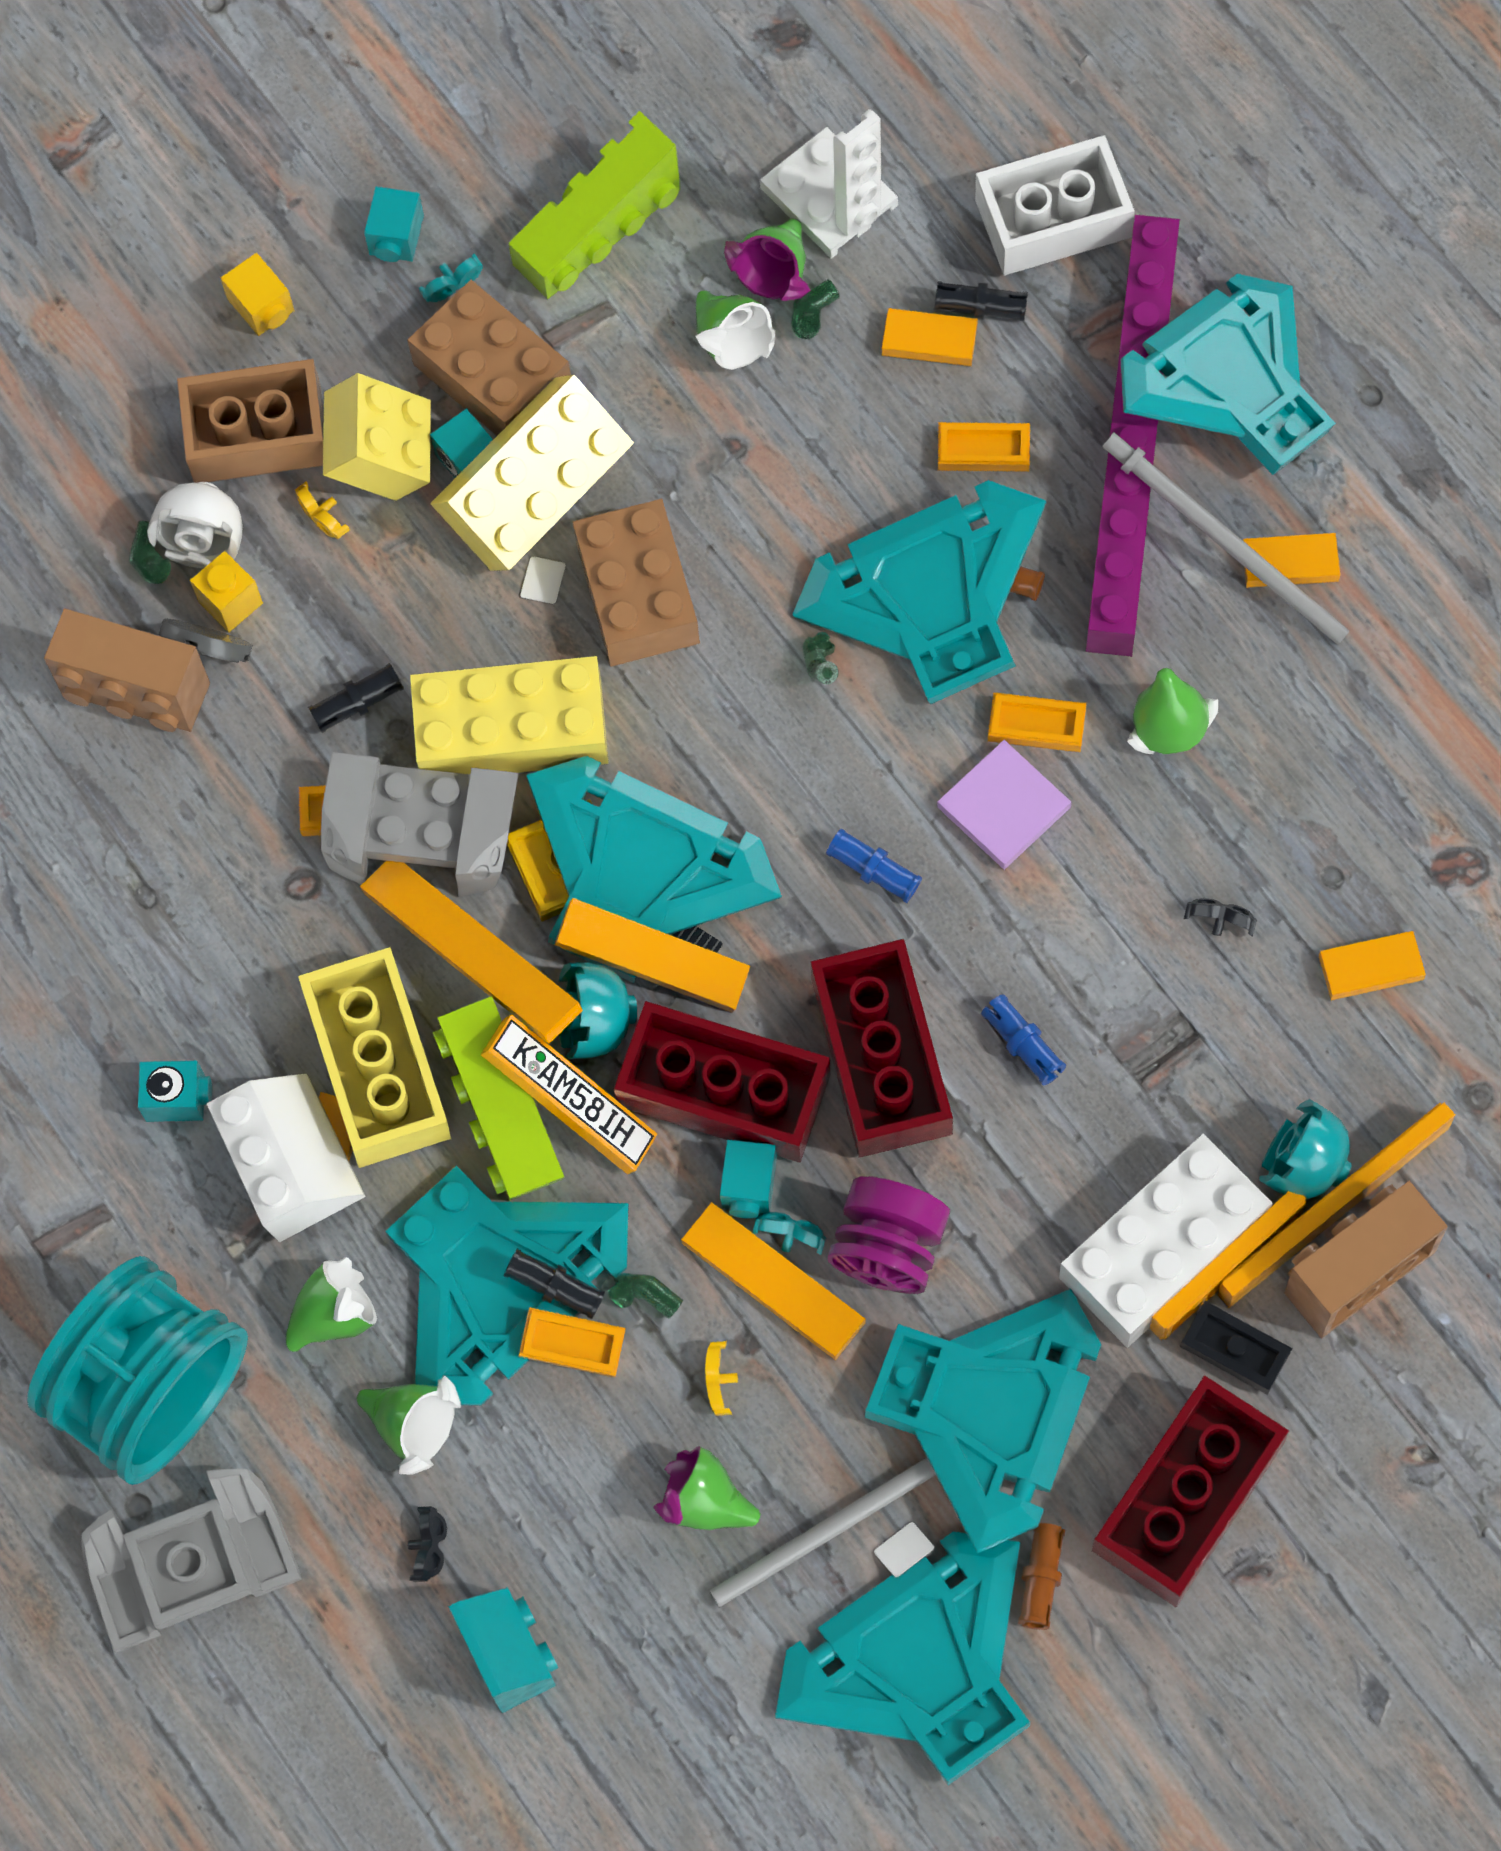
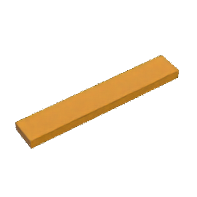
M384 862L360 886L365 896L486 994L492 996L496 1002L548 1044L583 1011L577 1000L404 862Z
M1445 1102L1436 1105L1221 1281L1218 1291L1220 1299L1228 1308L1232 1307L1450 1128L1455 1113Z

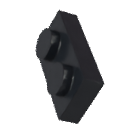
M1204 1301L1180 1345L1181 1348L1266 1395L1270 1392L1293 1349L1207 1301Z

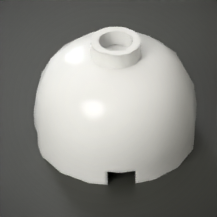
M194 482L177 485L161 496L151 516L147 533L149 542L154 547L157 540L160 545L166 548L165 557L188 567L204 569L224 551L235 559L242 539L243 525L238 506L226 493L211 483Z

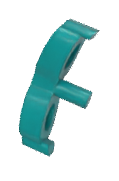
M475 254L463 261L455 269L454 273L446 263H443L439 266V270L444 276L432 280L425 288L424 286L419 287V292L427 302L435 303L445 300L470 280L475 281L483 269V264Z
M769 1212L758 1216L752 1232L753 1234H757L759 1231L785 1234L781 1250L784 1252L791 1251L793 1240L796 1238L811 1247L817 1248V1253L822 1255L827 1239L823 1235L822 1229L816 1224L806 1220L796 1221L791 1219L789 1215L780 1212Z

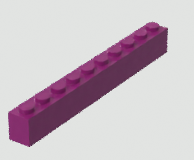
M1135 215L1110 436L1116 433L1133 449L1136 450L1140 447L1146 452L1143 457L1153 465L1158 420L1124 413L1121 359L1132 350L1144 358L1149 356L1142 344L1169 324L1180 219ZM1108 452L1086 652L1132 657L1151 488L1133 472L1125 473L1121 469L1123 464Z

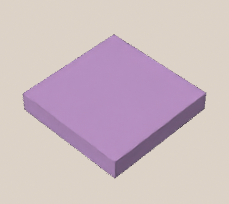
M1003 740L937 801V807L1005 870L1071 808V801L1010 744Z

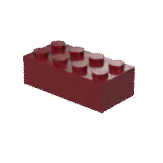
M900 939L810 961L811 980L858 1158L953 1135V1116L905 940Z
M645 1001L617 1078L614 1093L616 1100L628 1110L725 1140L776 1145L777 1156L801 1163L831 1075L830 1057Z
M1204 1375L1095 1537L1092 1552L1174 1607H1177L1285 1444L1290 1430Z

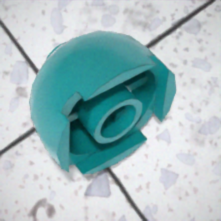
M565 964L560 972L558 982H567L566 992L579 1002L583 1011L559 1034L561 1047L571 1048L566 1055L568 1059H587L606 1055L617 1049L625 1039L629 1024H635L637 1020L636 998L634 995H628L625 983L613 970L601 964Z
M1311 1099L1302 1102L1296 1108L1304 1113L1296 1123L1286 1119L1280 1127L1261 1167L1269 1171V1174L1259 1176V1181L1280 1194L1285 1195L1289 1191L1304 1195L1306 1200L1323 1194L1331 1185L1336 1188L1346 1180L1352 1168V1163L1347 1161L1350 1152V1140L1346 1127L1331 1111Z

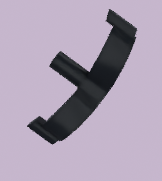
M1200 898L1188 902L1184 919H1189L1190 915L1216 918L1212 934L1216 936H1221L1225 920L1249 930L1248 934L1252 937L1257 923V919L1247 909L1234 904H1222L1218 900Z
M431 1506L417 1508L420 1513L419 1528L422 1539L409 1540L407 1544L409 1550H419L413 1567L414 1575L410 1576L409 1581L427 1582L430 1580V1577L438 1575L443 1567L444 1556L438 1544L447 1536V1525L437 1509Z

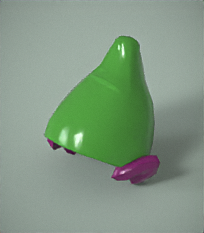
M794 218L789 219L779 226H769L755 230L748 234L740 243L736 241L725 242L724 256L728 268L731 272L735 271L741 283L753 294L773 300L780 298L781 301L800 299L811 291L807 283L802 280L806 256L802 243L801 222Z
M697 1446L691 1452L685 1449L677 1453L676 1460L671 1461L664 1470L670 1475L663 1502L657 1503L653 1507L658 1513L659 1518L665 1522L704 1530L752 1527L759 1522L761 1515L759 1509L736 1489L719 1459L710 1451L700 1446Z

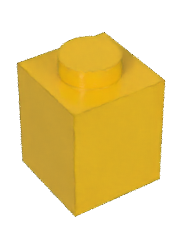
M257 252L220 278L227 300L258 336L268 329L278 328L294 312L289 290Z
M226 551L222 552L190 580L199 604L228 633L263 604L256 581Z

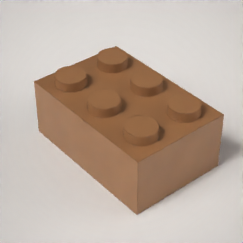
M473 280L464 285L407 339L413 365L463 408H467L477 420L496 436L555 377L571 375L569 361Z
M313 359L177 378L185 456L194 482H213L323 466L324 410L321 385Z
M663 499L573 521L578 552L610 667L700 644L697 618Z
M65 608L44 656L45 662L62 696L69 702L79 706H88L89 703L104 706L111 714L124 719H131L133 715L148 719L153 726L168 732H174L176 728L189 732L192 731L210 685L209 678L195 646Z
M1410 1180L1398 1189L1392 1184L1384 1188L1369 1202L1372 1208L1359 1219L1354 1213L1347 1216L1331 1230L1333 1237L1320 1248L1316 1243H1312L1292 1260L1295 1266L1288 1272L1290 1277L1284 1294L1321 1339L1437 1251L1448 1226Z

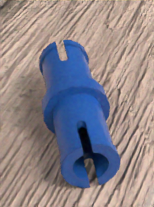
M842 828L837 832L826 851L828 856L834 857L860 873V880L867 884L873 881L901 898L905 903L910 901L922 881L921 876L915 875L887 857L888 852L879 847L875 850L846 833Z
M1002 994L991 1000L989 1004L993 1006V1009L991 1010L988 1006H985L981 1015L989 1021L1007 1042L1006 1049L1012 1056H1019L1037 1076L1043 1086L1058 1078L1054 1071L1057 1070L1059 1073H1062L1066 1068V1064L1040 1037L1041 1030L1034 1023L1028 1024L1008 1001L1006 995Z

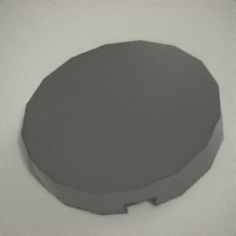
M163 619L159 631V636L195 646L197 651H200V654L235 663L249 661L253 647L251 643L238 637L175 619Z

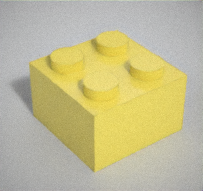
M360 373L325 391L323 476L395 501L429 484L431 400Z

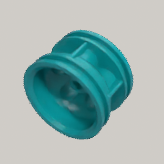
M134 1257L119 1265L105 1276L82 1299L57 1331L40 1359L31 1379L27 1395L28 1407L38 1416L47 1418L48 1423L55 1429L67 1432L99 1457L100 1462L110 1470H117L118 1476L130 1485L142 1483L171 1462L192 1440L216 1409L243 1361L248 1344L247 1331L237 1323L229 1322L227 1316L220 1310L210 1309L204 1312L199 1307H196L177 1292L176 1279L170 1273L159 1270L158 1265L148 1257Z

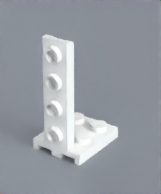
M868 109L861 115V123L847 134L841 131L835 135L826 127L760 179V189L787 216L800 221L802 230L831 259L838 254V249L855 235L859 237L871 228V224L886 210L890 209L892 211L898 206V196L881 181L880 117L871 109Z

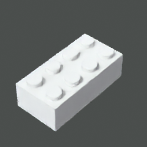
M1202 1134L1061 1263L1059 1279L1128 1348L1150 1328L1152 1316L1270 1209L1273 1203Z

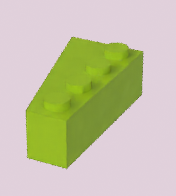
M640 110L628 122L633 129L619 144L612 138L599 151L603 157L597 166L588 175L582 174L579 171L567 183L568 186L562 195V201L558 205L554 202H549L508 243L512 265L547 299L558 291L562 292L570 288L577 280L579 273L590 264H597L604 260L610 253L613 245L624 236L635 234L643 226L647 217L658 208L664 209L676 199L680 191L676 144Z
M490 996L437 1017L440 1029L432 1033L442 1058L445 1059L451 1056L458 1071L457 1075L450 1078L460 1103L463 1104L470 1101L477 1119L468 1123L478 1148L481 1149L488 1146L495 1164L486 1168L496 1193L500 1194L506 1191L511 1201L563 1180L564 1174L533 1097L481 1056V1053L502 1022L493 997Z

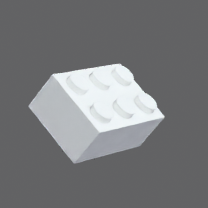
M1105 135L976 173L975 201L1004 276L1132 238L1135 211Z

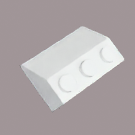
M307 1074L250 1080L207 1103L262 1225L279 1242L365 1197Z

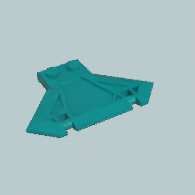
M1237 273L1226 282L1227 287L1232 293L1231 296L1228 297L1220 290L1215 289L1144 341L1142 345L1149 356L1144 358L1132 350L1121 359L1123 411L1133 415L1236 436L1266 469L1274 475L1326 435L1336 423L1300 386L1293 286ZM1161 370L1167 378H1165L1159 371Z
M990 480L978 484L974 488L979 499L962 507L957 495H954L849 543L848 547L852 555L849 559L835 564L830 552L816 558L792 616L911 660L929 703L933 704L1016 666L997 621L1047 502L1041 498ZM987 516L990 524L972 531L970 524ZM860 574L862 582L849 588L845 587L843 581Z
M589 756L526 775L569 895L548 937V943L552 945L555 944L568 904L572 898L669 935L782 898L761 838L747 831L739 844L723 836L728 826V822L620 771H618L612 783L596 776L601 762ZM587 792L603 799L600 807L584 800ZM714 853L731 860L728 868L711 861ZM563 949L590 963L601 964L632 983L637 978V976Z
M456 1165L385 1231L387 1237L420 1269L415 1384L438 1386V1380L446 1376L455 1385L461 1405L481 1406L493 1395V1392L484 1384L489 1377L499 1370L509 1380L530 1360L518 1357L529 1307L576 1317L580 1313L554 1300L549 1304L541 1300L542 1294L509 1277H504V1272L515 1250L518 1248L521 1252L555 1268L560 1264L567 1268V1274L596 1288L592 1281L603 1270L616 1279L627 1269L629 1204L492 1202ZM584 1249L590 1257L577 1268L571 1260ZM478 1349L484 1356L469 1368L464 1363V1360Z
M1071 1289L950 1341L898 1324L865 1410V1418L914 1434L917 1437L975 1551L979 1553L1039 1526L1044 1509L1030 1503L1035 1489L1049 1493L1051 1491L1090 1380V1376L1077 1371L1081 1358L1096 1361L1101 1348V1342ZM1050 1349L1062 1352L1058 1363L1047 1360ZM1004 1480L1016 1483L1012 1495L1000 1492Z
M955 1531L940 1540V1544L947 1552V1555L932 1565L926 1557H923L899 1577H894L892 1574L819 1626L817 1629L825 1639V1642L809 1652L801 1640L786 1650L775 1719L915 1741L947 1785L953 1783L1030 1727V1721L1000 1682L1020 1542L1007 1540L977 1553L967 1533ZM960 1571L965 1580L950 1589L945 1580ZM838 1658L843 1667L827 1677L822 1668Z

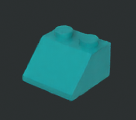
M504 1588L461 1600L448 1606L501 1713L556 1686L550 1672L559 1667L546 1641L536 1645L528 1629L536 1624V1621L524 1596L514 1601L509 1589Z

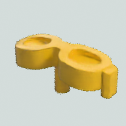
M307 481L295 489L297 500L303 511L326 535L339 539L350 531L348 525L344 524L341 526L327 512L337 504L332 496L318 506L308 490Z
M727 1341L710 1342L706 1354V1388L709 1403L715 1416L732 1415L730 1408L724 1407L720 1384L738 1383V1373L720 1374L721 1349H726Z

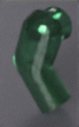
M831 280L823 281L802 298L794 301L791 327L799 338H813L821 328V309L840 298L839 292Z
M139 521L129 554V562L146 582L152 584L163 583L171 572V563L168 558L163 559L149 542L147 530L150 521Z
M819 632L813 638L808 637L802 645L807 673L811 679L823 684H831L837 680L839 671L837 666L826 660L825 657L834 653L835 645L829 641L830 637L826 632Z
M622 1273L614 1279L615 1285L608 1291L609 1299L621 1308L629 1307L634 1298L643 1299L668 1319L675 1314L683 1303L682 1298L652 1275Z

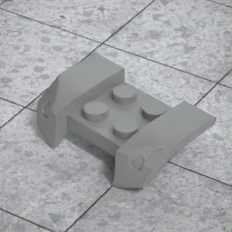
M332 752L322 806L321 851L324 859L332 871L361 885L367 880L368 859L456 868L455 876L459 897L493 889L496 887L504 862L518 773L471 768V774L381 765L378 757Z
M248 1469L206 1471L217 1498L128 1533H125L123 1525L111 1508L81 1534V1552L114 1654L160 1636L161 1629L247 1595L253 1594L257 1598L302 1580L279 1514L263 1482Z

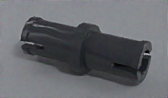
M938 281L934 310L974 314L975 319L982 320L984 315L1024 321L1028 292L987 288V283H978V287Z
M388 663L382 669L356 683H353L352 680L344 683L345 689L308 708L321 732L324 733L327 729L357 713L360 716L369 712L368 707L399 690H404V687L391 663Z
M518 1248L515 1250L503 1275L542 1294L541 1300L549 1304L552 1300L557 1301L586 1315L591 1320L605 1294V1291L598 1290L567 1274L566 1267L558 1264L555 1268L521 1252Z

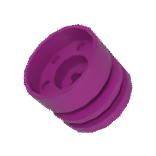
M866 1176L853 1179L843 1210L844 1215L855 1224H844L837 1227L835 1239L838 1243L831 1245L827 1256L828 1262L847 1276L878 1289L903 1294H920L925 1292L928 1283V1274L925 1271L933 1268L934 1256L921 1246L933 1247L941 1243L950 1216V1209L942 1201L929 1193L900 1182Z

